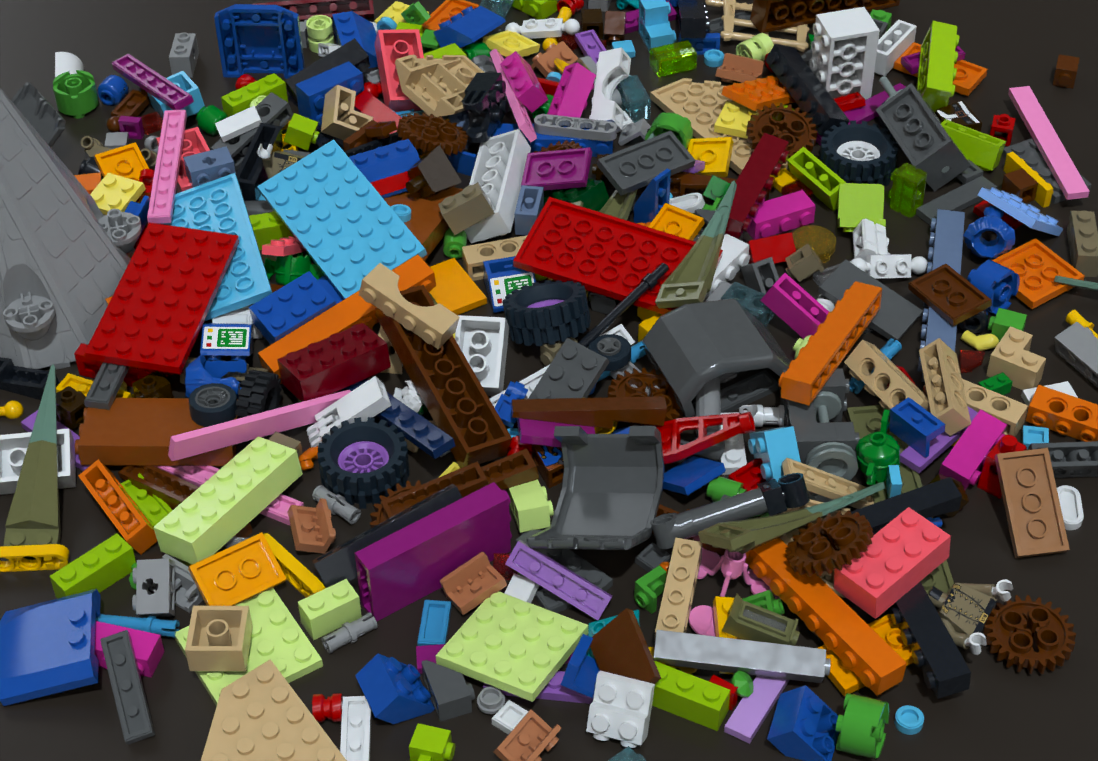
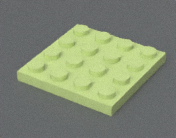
M271 588L235 605L249 606L253 626L246 671L195 672L217 706L221 690L270 659L288 683L323 667V662L274 588ZM189 626L176 631L175 640L185 656Z
M498 591L483 601L436 654V664L533 702L574 652L582 635L589 633L588 625Z

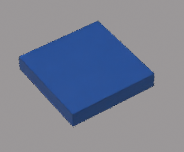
M692 456L664 473L663 489L689 495L725 473L724 463Z

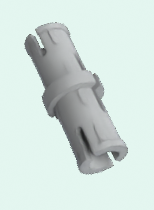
M319 485L313 491V500L319 502L320 498L326 499L331 514L339 515L350 524L356 523L360 518L361 510L347 503L345 497L340 494L336 495L322 485Z
M369 612L351 623L346 622L342 624V628L322 637L321 640L324 648L330 654L349 642L351 644L355 643L358 637L378 628L374 616L372 617V614Z

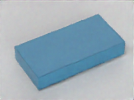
M424 600L417 642L418 646L446 644L452 609L451 601Z

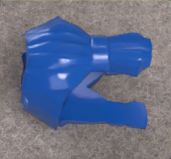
M989 206L983 211L985 216L969 224L963 236L967 248L971 249V253L980 258L993 260L1007 253L1008 250H1011L1012 245H1015V230L1001 219L1004 216V211L996 206ZM993 231L997 234V238L988 242L982 238V233Z
M200 355L186 367L185 398H189L190 394L202 385L219 383L230 386L235 391L237 399H239L240 382L234 377H221L228 372L245 373L247 370L246 360L210 361L206 360L204 355Z

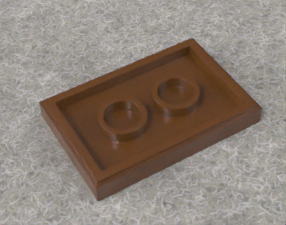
M947 264L908 283V289L952 326L992 306V300Z
M626 608L592 637L593 640L590 647L600 671L652 684L661 679L633 610Z

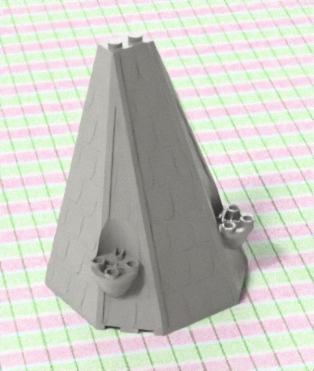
M0 88V357L12 359L14 366L41 369L54 364L56 370L70 367V362L76 361L74 353L81 343L89 344L107 308L105 299L113 296L135 252L134 246L142 230L139 216L121 212L119 209H111L104 216L92 196Z

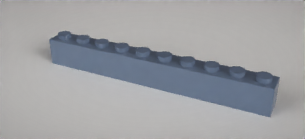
M938 209L936 218L931 219L930 231L933 232H930L929 246L933 247H929L927 261L932 262H928L926 274L947 264L961 275L965 212ZM923 303V306L928 308L923 309L922 322L926 323V325L922 324L920 338L925 339V341L921 340L919 350L940 338L955 352L957 325L952 326L926 303ZM919 357L917 371L922 372L921 382H925Z

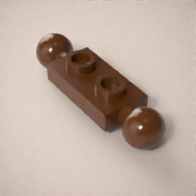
M140 87L139 91L133 89L111 112L112 117L106 123L108 130L112 133L120 132L118 122L120 116L137 117L150 103L148 93Z

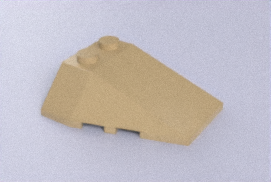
M408 55L395 61L402 92L411 102L420 107L426 115L430 116V114H433L434 117L462 112V100L465 97V89L477 73H485L465 55H443L442 58H433V55H426V58Z

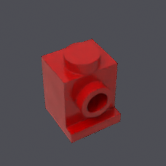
M1007 114L994 115L990 136L1006 141L1005 146H1010L1016 118H1012ZM995 132L1007 133L1008 136L1007 138L995 136Z

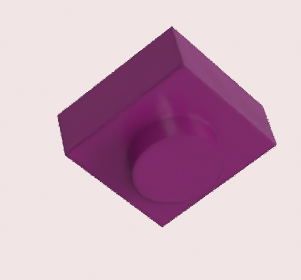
M120 116L118 120L120 132H128L130 139L142 140L145 134L141 117Z

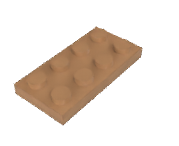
M1048 448L996 454L994 458L1015 558L1068 552L1070 549Z

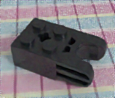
M477 73L465 89V97L462 100L463 111H468L469 127L467 129V136L470 143L488 141L500 122H502L505 114L508 113L509 103L505 100L506 83L502 79V73Z

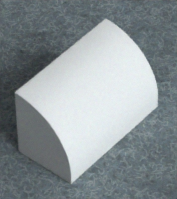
M55 52V78L68 71L70 74H77L76 70L84 71L83 63L76 55L68 52Z

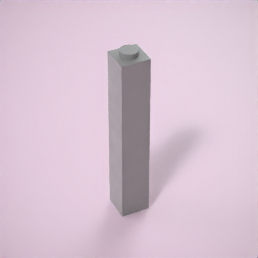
M656 630L653 659L665 665L729 673L741 670L749 675L822 683L825 675L829 676L831 659L826 658L827 649Z

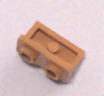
M561 41L557 45L555 43L551 44L544 54L538 53L532 59L533 64L531 68L533 71L538 68L547 77L550 72L560 73L554 63L556 58L571 65L577 62L578 57L564 41Z
M725 53L723 65L717 68L715 76L729 83H733V81L743 83L756 80V78L762 79L765 62Z
M320 498L315 508L298 505L290 506L288 517L295 549L297 551L325 554L330 544L334 543L336 531L331 522V510L328 509L326 499Z
M484 552L479 553L440 580L446 598L451 601L462 615L507 586L505 578L490 564Z
M531 709L494 750V753L502 761H541L542 758L539 754L544 749L548 752L558 742L559 738L556 734L561 730V727L557 724L552 729Z

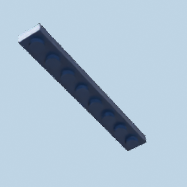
M366 378L339 391L349 389L353 391L369 379ZM387 392L391 406L375 417L387 421L389 427L392 424L395 425L398 433L402 432L407 440L434 459L455 447L454 439Z

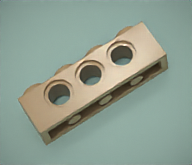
M527 235L463 246L462 260L466 273L473 281L484 279L483 261L516 256Z
M938 338L920 349L919 354L931 414L945 424V432L951 436L971 425L957 354Z
M862 340L844 361L850 368L849 373L855 379L862 380L865 383V390L873 396L877 395L881 399L879 404L886 410H890L898 405L904 398L910 397L931 413L928 397L874 344Z
M962 379L967 406L977 412L981 409L1007 424L1004 434L1016 437L1025 422L1028 405ZM924 385L923 393L927 396L926 385Z
M675 537L655 636L656 630L687 632L702 560V543L700 541Z

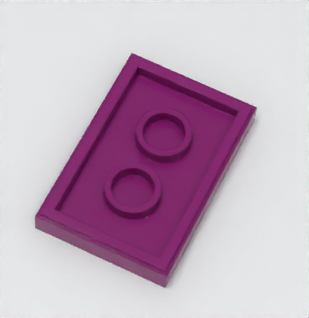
M591 148L528 153L521 185L544 187V190L586 187L592 158Z
M517 418L520 443L562 447L561 442L554 437L555 426H580L587 434H596L595 428L590 426Z

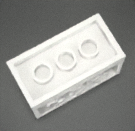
M865 7L816 14V22L813 24L814 41L811 42L812 58L809 60V65L812 72L832 98L859 92L866 100L872 95L880 30Z

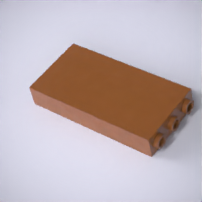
M452 187L449 190L427 198H422L419 192L410 194L406 191L384 199L390 207L396 204H403L411 208V219L408 222H404V224L426 249L427 255L422 257L424 261L449 228L438 204L445 198L454 196L463 189Z
M115 398L110 410L85 407L83 412L84 423H80L79 426L80 438L75 440V454L79 455L81 465H92L99 459L104 465L224 466L236 456L238 445L235 444L171 461L168 456L171 436L205 428L192 420L189 398Z

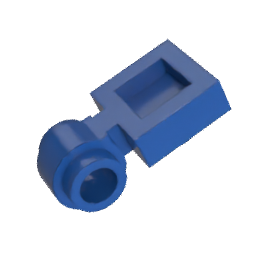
M510 381L505 395L501 394L495 406V410L503 424L510 428H513L517 418H512V399H524L528 392V389L524 388L525 385L518 381L515 383Z

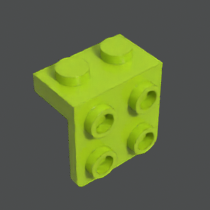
M842 183L839 185L837 228H843V232L853 233L862 219H868L874 222V224L877 223L886 227V219H883L884 186L882 184Z

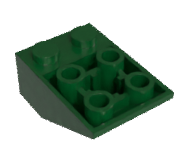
M593 178L587 180L586 187L544 191V205L548 198L552 197L568 203L582 201L583 207L598 212L609 199L604 181L593 180Z

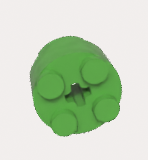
M76 70L77 74H70L69 71L64 72L53 80V92L57 109L63 114L73 115L76 119L83 118L86 113L92 111L100 104L93 75L82 70Z
M660 113L649 128L645 140H648L652 133L654 136H658L672 131L682 145L688 149L690 140L693 138L690 120L676 113Z
M847 693L844 700L845 713L844 715L839 714L836 723V732H840L836 750L876 759L881 754L886 738L884 728L885 723L888 724L889 703Z

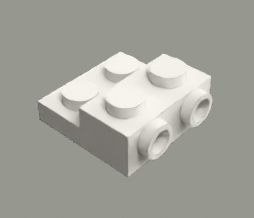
M599 671L596 677L594 699L589 707L586 732L593 733V737L601 741H607L610 738L621 740L620 744L627 748H635L637 745H642L648 735L655 684Z

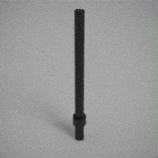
M662 263L651 274L648 273L641 279V284L578 343L587 348L591 342L600 336L647 290H652L658 284V280L669 270L668 266Z

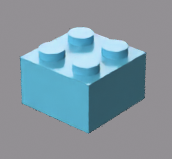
M184 71L166 78L192 95L194 102L181 109L186 110L187 117L198 114L199 110L205 105L197 85ZM148 93L153 109L162 119L164 111L173 110Z

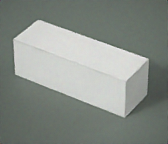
M318 43V56L325 57L341 46L333 43Z

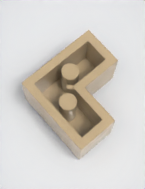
M336 85L325 94L321 126L322 133L345 140L373 120V117L354 110L356 91Z
M1010 326L990 355L986 376L993 377L1004 372L1013 381V387L1021 390L1035 388L1042 379L1046 358L1029 352L1033 335Z

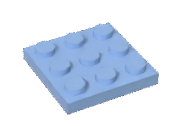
M982 187L978 193L979 197L1032 229L1058 237L1063 231V228L1057 225L1058 220L1049 215L1045 216L1040 213V209L1031 204H1025L1022 202L1023 199L1015 194H1009L994 187L990 190Z

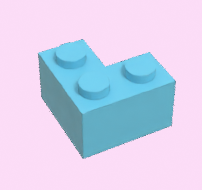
M639 0L638 32L650 55L674 51L676 33L670 27L668 14L671 13L670 3L666 2V0Z
M794 426L749 433V451L751 454H754V459L762 458L763 464H761L760 469L762 477L766 481L776 479L778 482L779 478L784 476L782 462L786 458L801 462Z

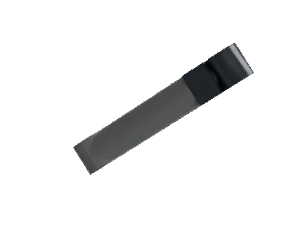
M787 474L779 478L778 482L776 479L759 483L757 484L758 488L678 514L668 513L655 517L651 520V526L658 548H673L675 537L688 539L699 535V531L720 522L747 520L766 513L769 516H773L787 511V508H797L807 504L810 498L803 474Z

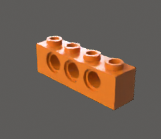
M1038 385L1028 408L1026 422L1049 428V430L1083 442L1098 441L1097 404Z
M99 459L78 475L126 542L140 555L157 542L151 523L115 475Z

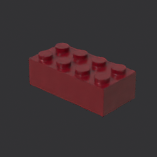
M364 323L355 324L349 329L332 334L326 339L311 343L305 348L290 352L286 356L277 359L282 384L301 402L330 395L391 368L387 343Z

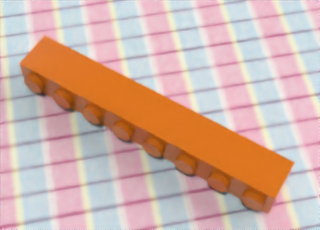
M418 254L392 270L400 276L398 281L399 291L424 285L429 293L436 287L434 271ZM359 291L260 351L258 355L261 366L267 369L269 373L278 374L281 379L277 359L286 356L290 352L305 348L311 343L326 339L332 334L349 329L355 324L364 323L371 329L379 322L375 316L377 307L366 302L359 296Z
M855 281L849 289L845 290L843 298L836 302L835 308L832 312H828L823 324H819L817 332L809 337L807 345L800 349L797 358L792 360L787 371L781 374L779 378L781 398L805 405L812 403L880 310L881 287Z
M780 538L746 552L745 563L753 570L754 574L761 578L770 587L771 591L788 605L792 613L797 614L805 622L807 628L814 632L824 642L825 646L832 650L842 660L843 664L860 678L866 687L870 688L876 695H879L903 681L907 663L816 573L808 577L806 573L801 576L798 571L794 572L786 558L785 550L789 547Z

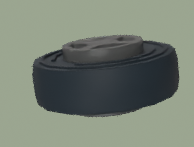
M606 334L599 336L588 346V349L609 360V364L604 371L621 369L631 360V345L627 339L619 335Z

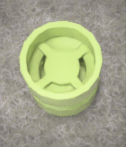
M315 15L306 21L309 49L312 52L318 53V43L334 44L332 19L330 17Z
M759 33L739 43L736 46V55L765 61V55L771 51L774 44L767 34Z

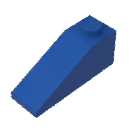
M665 169L653 178L634 204L635 223L652 222L665 203L669 204L670 169Z

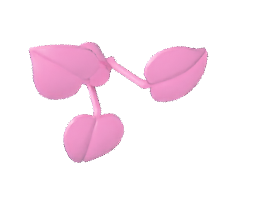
M702 548V560L698 579H703L707 574L714 576L721 568L725 580L720 597H725L729 581L737 579L741 576L742 572L745 583L751 585L753 595L767 590L771 591L770 587L761 578H758L752 569L747 571L748 564L745 563L746 553L741 554L739 551L729 552L726 549L724 555L720 558L717 553ZM772 592V594L774 595V597H775L776 599L779 598V599L781 600V598H780L779 596H776V595ZM707 605L694 607L689 616L691 628L699 635L716 636L713 608Z

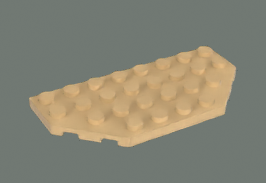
M682 78L650 92V99L666 113H676L690 120L695 138L732 137L734 143L729 166L739 175L741 174L754 149L750 148L751 143H747L746 138L714 132V125L726 101L735 102L721 95L724 87L721 85V82L704 80V83H694L692 79ZM788 162L782 164V169L788 168Z
M271 659L221 690L201 761H347Z

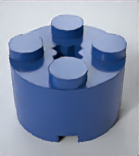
M989 259L981 264L977 270H971L967 278L972 285L992 300V306L988 308V311L997 314L999 308L1006 310L1011 305L1009 299L1011 295L1016 296L1020 284V278L1017 273Z

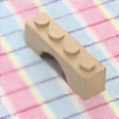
M379 263L362 279L359 296L383 311L385 315L392 317L402 324L407 330L421 337L427 344H431L439 349L456 332L460 317L440 303L434 306L423 307L408 302L398 289L400 276Z

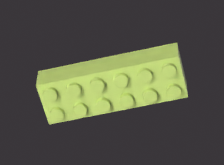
M258 436L153 527L161 552L190 564H195L214 555L303 474L297 450Z

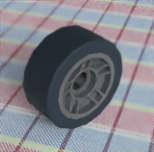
M219 383L205 384L196 388L189 397V409L192 420L204 427L234 420L236 418L235 410L238 406L236 405L237 396L235 391L230 386Z

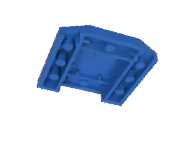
M234 4L215 13L214 20L223 77L239 78L245 73L284 74V78L288 79L305 69L299 14L278 5Z
M97 589L4 613L0 620V702L3 706L98 683L99 660L95 655L96 617H100L101 595Z

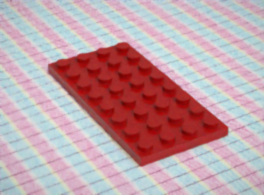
M549 197L515 256L513 267L554 280H561L562 282H579L581 286L584 285L585 290L623 301L641 284V279L648 273L651 274L662 263H665L669 270L658 280V284L652 290H647L632 304L664 315L678 307L658 308L655 301L661 285L682 262L696 242ZM720 250L717 266L722 258L723 250Z
M149 222L85 351L86 360L181 374L237 249L239 236Z

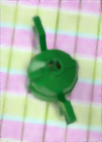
M303 252L293 256H276V261L269 257L265 259L264 266L269 282L276 273V283L285 286L308 271L317 280L324 276L320 268L316 264H312V258L309 255L303 256Z
M884 409L881 419V431L866 435L859 439L857 443L858 468L868 476L867 485L873 486L876 484V481L878 483L884 482L887 476L888 465H899L900 469V446L891 435L887 434V429L890 425V422H888L890 410Z

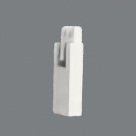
M374 376L314 415L317 422L306 430L311 447L322 443V437L325 433L331 435L330 428L333 426L341 428V422L348 420L349 424L355 423L354 418L361 417V422H367L368 417H374L390 407L391 403L385 385Z

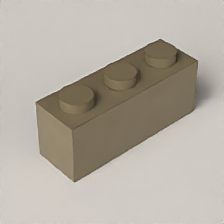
M1071 211L1066 231L1071 264L1085 277H1097L1098 231L1095 214L1092 211Z

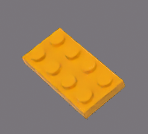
M890 614L868 624L907 663L906 666L914 663L912 650L909 645H904L901 638V630L898 624H893ZM825 645L818 647V649H827L826 658L831 659L828 677L843 696L865 687L860 678L851 669L847 668L832 650L828 649Z

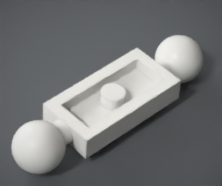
M563 18L523 20L522 26L511 22L507 24L505 31L517 32L529 39L562 37L563 31L569 35L578 33L580 24L576 19H568L565 23H563Z
M912 254L866 255V262L862 258H854L850 261L875 279L911 278V271L914 274L921 275L927 271L928 264L927 260L921 256L914 257L911 260Z

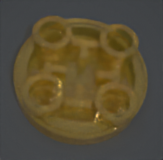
M807 225L796 229L792 233L796 251L809 244L823 263L828 262L831 259V255L835 252L836 237L830 230L824 227Z

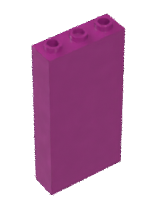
M493 482L355 552L361 606L367 613L370 612L377 622L442 588L440 580L479 553L484 552L489 562L510 552L512 534L510 531L511 516L509 504L511 500L505 490H501Z

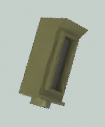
M736 594L729 608V616L723 626V632L743 640L796 645L800 634L796 630L799 619L793 620L742 600Z

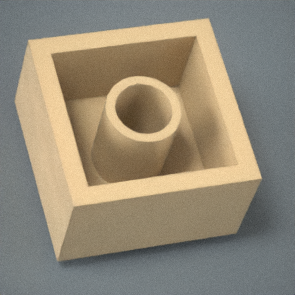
M193 606L185 647L190 671H246L253 627L249 606Z

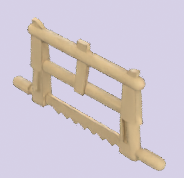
M705 0L707 6L723 7L724 15L721 17L723 20V31L720 33L723 41H745L755 36L733 32L734 26L757 29L751 20L734 18L735 10L752 11L753 3H737L736 0ZM808 24L776 30L777 32L796 34V41L770 38L773 44L794 47L804 52L809 48L806 37L810 28Z

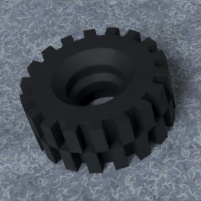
M250 370L249 374L246 373L245 380L241 382L242 388L238 391L239 399L236 400V405H238L235 410L236 419L280 408L279 402L282 398V395H280L282 385H280L281 379L278 374Z

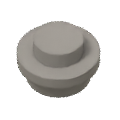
M496 687L484 688L477 697L478 708L486 714H495L505 705V696Z

